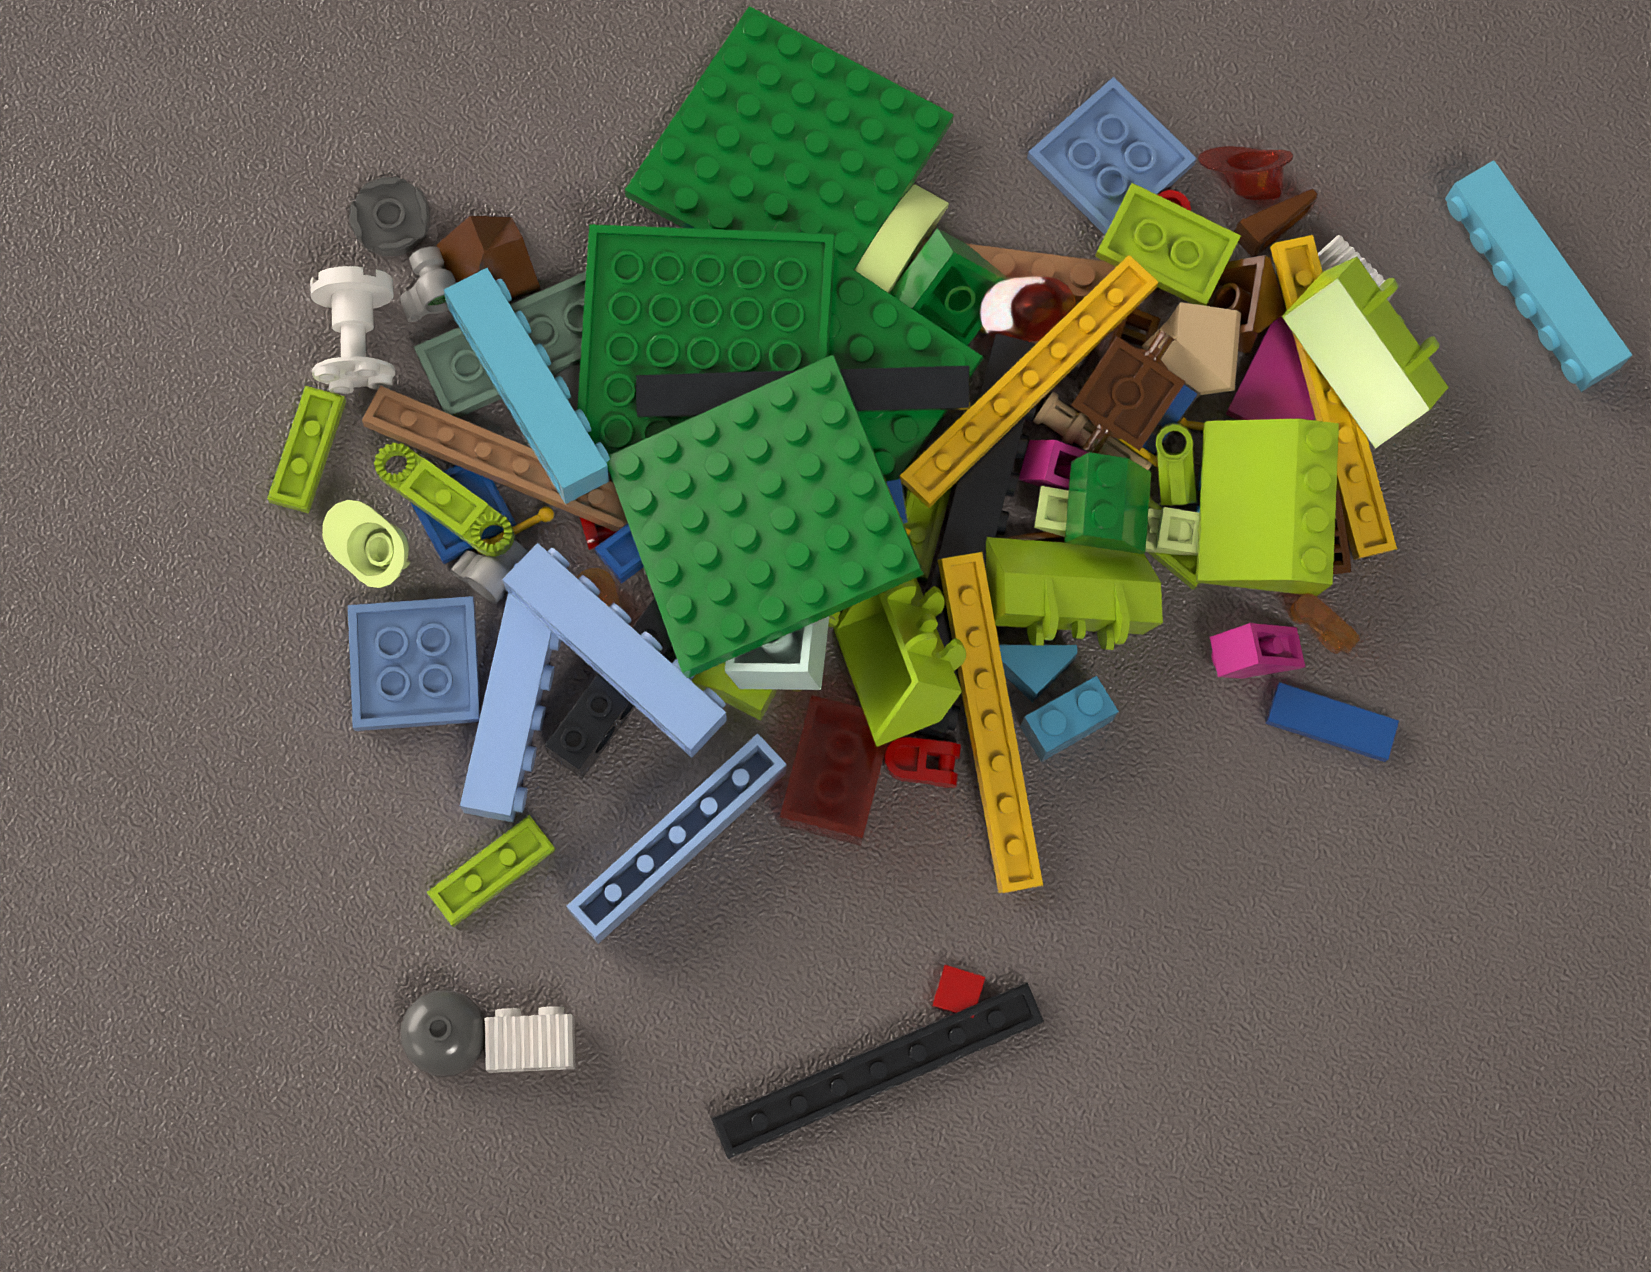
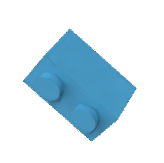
M1095 676L1026 715L1020 728L1042 762L1111 723L1119 711L1098 677Z

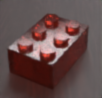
M811 695L780 814V826L858 846L862 845L887 743L876 746L863 708Z

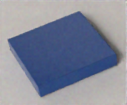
M457 465L443 471L485 501L490 507L505 516L512 527L516 525L493 480ZM411 503L444 565L462 556L465 551L475 549ZM491 525L483 531L481 538L482 540L490 539L504 532V529L498 525Z

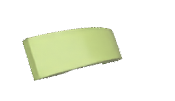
M914 184L889 215L855 271L890 294L925 237L929 238L947 210L949 203Z
M1045 486L1040 487L1034 528L1065 537L1068 490ZM1163 507L1162 510L1149 508L1146 552L1197 555L1199 513Z

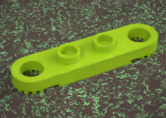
M393 443L390 445L386 444L383 449H379V453L375 456L374 466L379 478L386 485L480 553L490 557H497L505 554L511 548L515 534L511 523L505 516L490 507L485 501L428 460L419 456L408 446L402 443ZM393 456H403L407 459L406 469H403V472H399L397 475L396 473H393V475L387 473L385 470L386 462ZM491 525H498L504 529L503 539L499 543L496 542L495 545L484 543L481 538L483 531Z

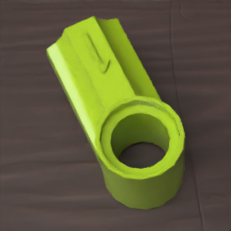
M1172 422L1165 424L1159 429L1155 442L1161 505L1196 503L1191 432L1180 423ZM1179 431L1186 437V445L1180 452L1170 453L1163 447L1162 439L1168 432Z

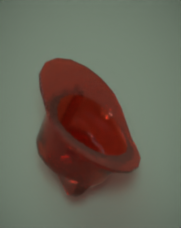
M1225 146L1208 149L1200 153L1198 161L1200 165L1207 169L1224 172L1229 187L1236 195L1250 200L1277 199L1282 195L1284 166L1291 162L1294 156L1290 151L1260 150Z
M1046 276L1010 278L999 281L988 289L981 301L979 313L983 327L994 338L997 333L1028 342L1040 341L1076 306V300L1068 285L1057 278Z

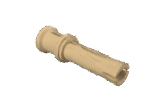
M1053 391L1033 422L1037 425L1045 424L1060 434L1062 441L1066 444L1072 445L1075 442L1081 447L1084 446L1096 427L1088 422L1089 418L1086 415L1076 412L1058 400L1059 395ZM1110 436L1098 453L1129 458L1147 470L1152 465L1151 462H1148ZM1098 438L1096 439V441L1094 442V444H1093L1092 447L1090 448L1089 452L1092 451V449L1094 448V446H1095L1096 443L1098 442V440H1099Z

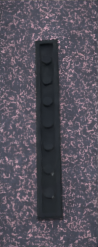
M969 366L840 369L858 412L970 409ZM795 371L636 375L637 417H695Z
M1023 982L979 1001L975 1005L949 1014L713 1116L711 1120L727 1159H730L1043 1023L1044 1020L1028 982Z

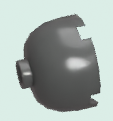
M434 990L419 997L407 1009L401 1023V1045L407 1058L419 1070L436 1077L456 1076L470 1069L485 1048L484 1015L480 1007L467 995L453 990Z

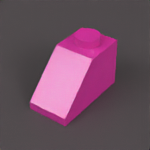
M1029 440L1019 480L1038 487L1045 486L1069 491L1071 462L1088 452L1057 440Z
M1249 623L1210 637L1212 646L1211 657L1218 677L1243 679L1305 667L1297 627Z

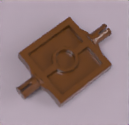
M1159 330L1158 335L1146 351L1135 348L1116 336L1071 404L1072 407L1086 415L1096 427L1084 446H1082L1083 449L1089 451L1098 438V442L1091 451V453L1098 454L1110 436L1122 439L1137 450H1141L1186 382L1169 371L1161 360L1171 343L1175 340L1168 335L1159 349V344L1167 334Z

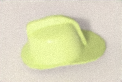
M346 500L335 504L327 512L323 521L322 534L326 548L359 581L369 587L382 588L392 584L400 576L402 569L409 566V544L407 537L400 528L389 523L370 506L361 501Z

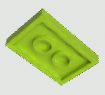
M1131 183L1095 257L1117 267L1130 255L1159 282L1158 288L1191 304L1206 306L1241 235Z

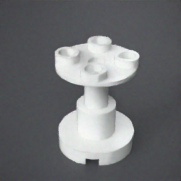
M358 266L334 267L318 272V280H315L313 277L310 280L311 299L318 305L332 309V329L341 333V357L327 359L316 364L312 369L313 378L319 382L329 384V392L334 394L352 393L354 387H369L378 390L381 385L388 389L393 386V377L395 376V367L389 362L366 357L365 333L370 332L374 328L373 309L386 305L393 299V278L386 272L377 269L376 277L363 275V267Z

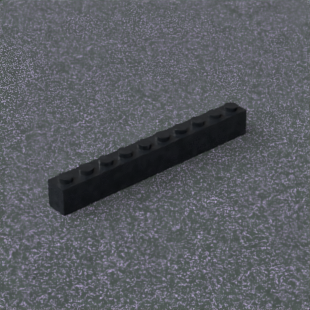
M996 333L980 398L1028 353L1036 343ZM1037 404L958 480L938 560L982 552L986 571L987 537L995 538L996 534L1004 536L1010 512L1004 511L1002 508L1005 496L1014 497L1019 474L1012 472L1015 458L1023 460L1029 436L1021 433L1024 421H1033ZM937 561L931 588L933 586L939 588L944 597ZM946 603L942 612L935 617L938 623L937 630L944 648L952 641ZM956 669L954 673L960 685L958 669ZM952 705L940 722L913 733L943 741L946 729L955 731L960 707Z

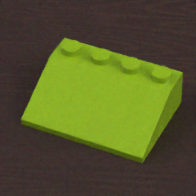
M1306 419L1206 421L1204 423L1196 583L1318 596L1333 585L1339 423Z

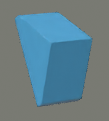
M999 645L1005 677L1032 703L1073 663L1077 655V645Z

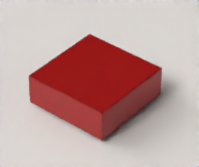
M944 965L932 1007L956 1013L977 1004L985 977Z

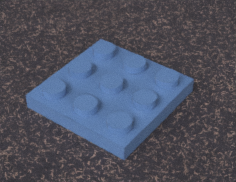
M1114 77L1028 151L1027 159L1104 235L1131 183L1158 195L1166 191L1192 168L1197 160Z
M473 596L348 605L352 723L355 731L479 722L481 707L476 612Z

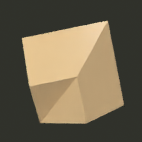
M1180 302L1167 322L1159 329L1167 333L1159 344V349L1168 335L1175 339L1161 360L1169 371L1186 381L1184 385L1196 392L1197 395L1235 390L1241 313L1237 310ZM1159 330L1142 345L1144 350H1148L1158 335Z

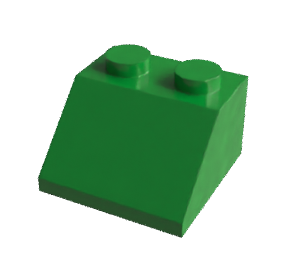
M937 228L890 293L968 346L1014 284L970 246Z
M1088 452L1073 460L1070 468L1065 543L1144 554L1146 552L1151 472L1129 458Z

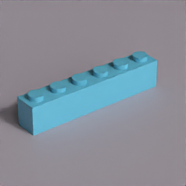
M1493 160L1454 183L1445 198L1450 214L1455 220L1462 222L1470 234L1473 247L1479 253H1484L1493 266V274L1501 285L1507 286L1515 297V303L1519 312L1525 318H1529L1538 330V336L1542 345L1547 350L1553 351L1561 363V369L1566 379L1576 384L1582 392L1620 369L1630 359L1632 353L1496 162Z
M485 268L445 288L444 294L447 308L563 502L567 504L609 482L606 462L610 460V457L601 442L594 444L588 432L591 431V427L585 414L581 409L573 410L568 401L571 398V394L561 376L553 377L548 368L551 365V361L541 343L533 344L528 335L531 333L530 325L522 311L515 313L510 306L509 301L512 298L504 281L501 278L495 281L489 269Z

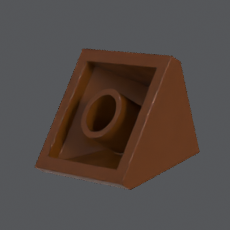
M469 216L437 244L444 260V266L446 270L451 271L456 282L488 268L495 281L500 278L504 281L510 292L511 301L541 290L525 242L512 217Z
M1266 255L1229 261L1206 305L1237 310L1241 313L1238 352L1250 353L1259 332L1287 312L1270 258Z

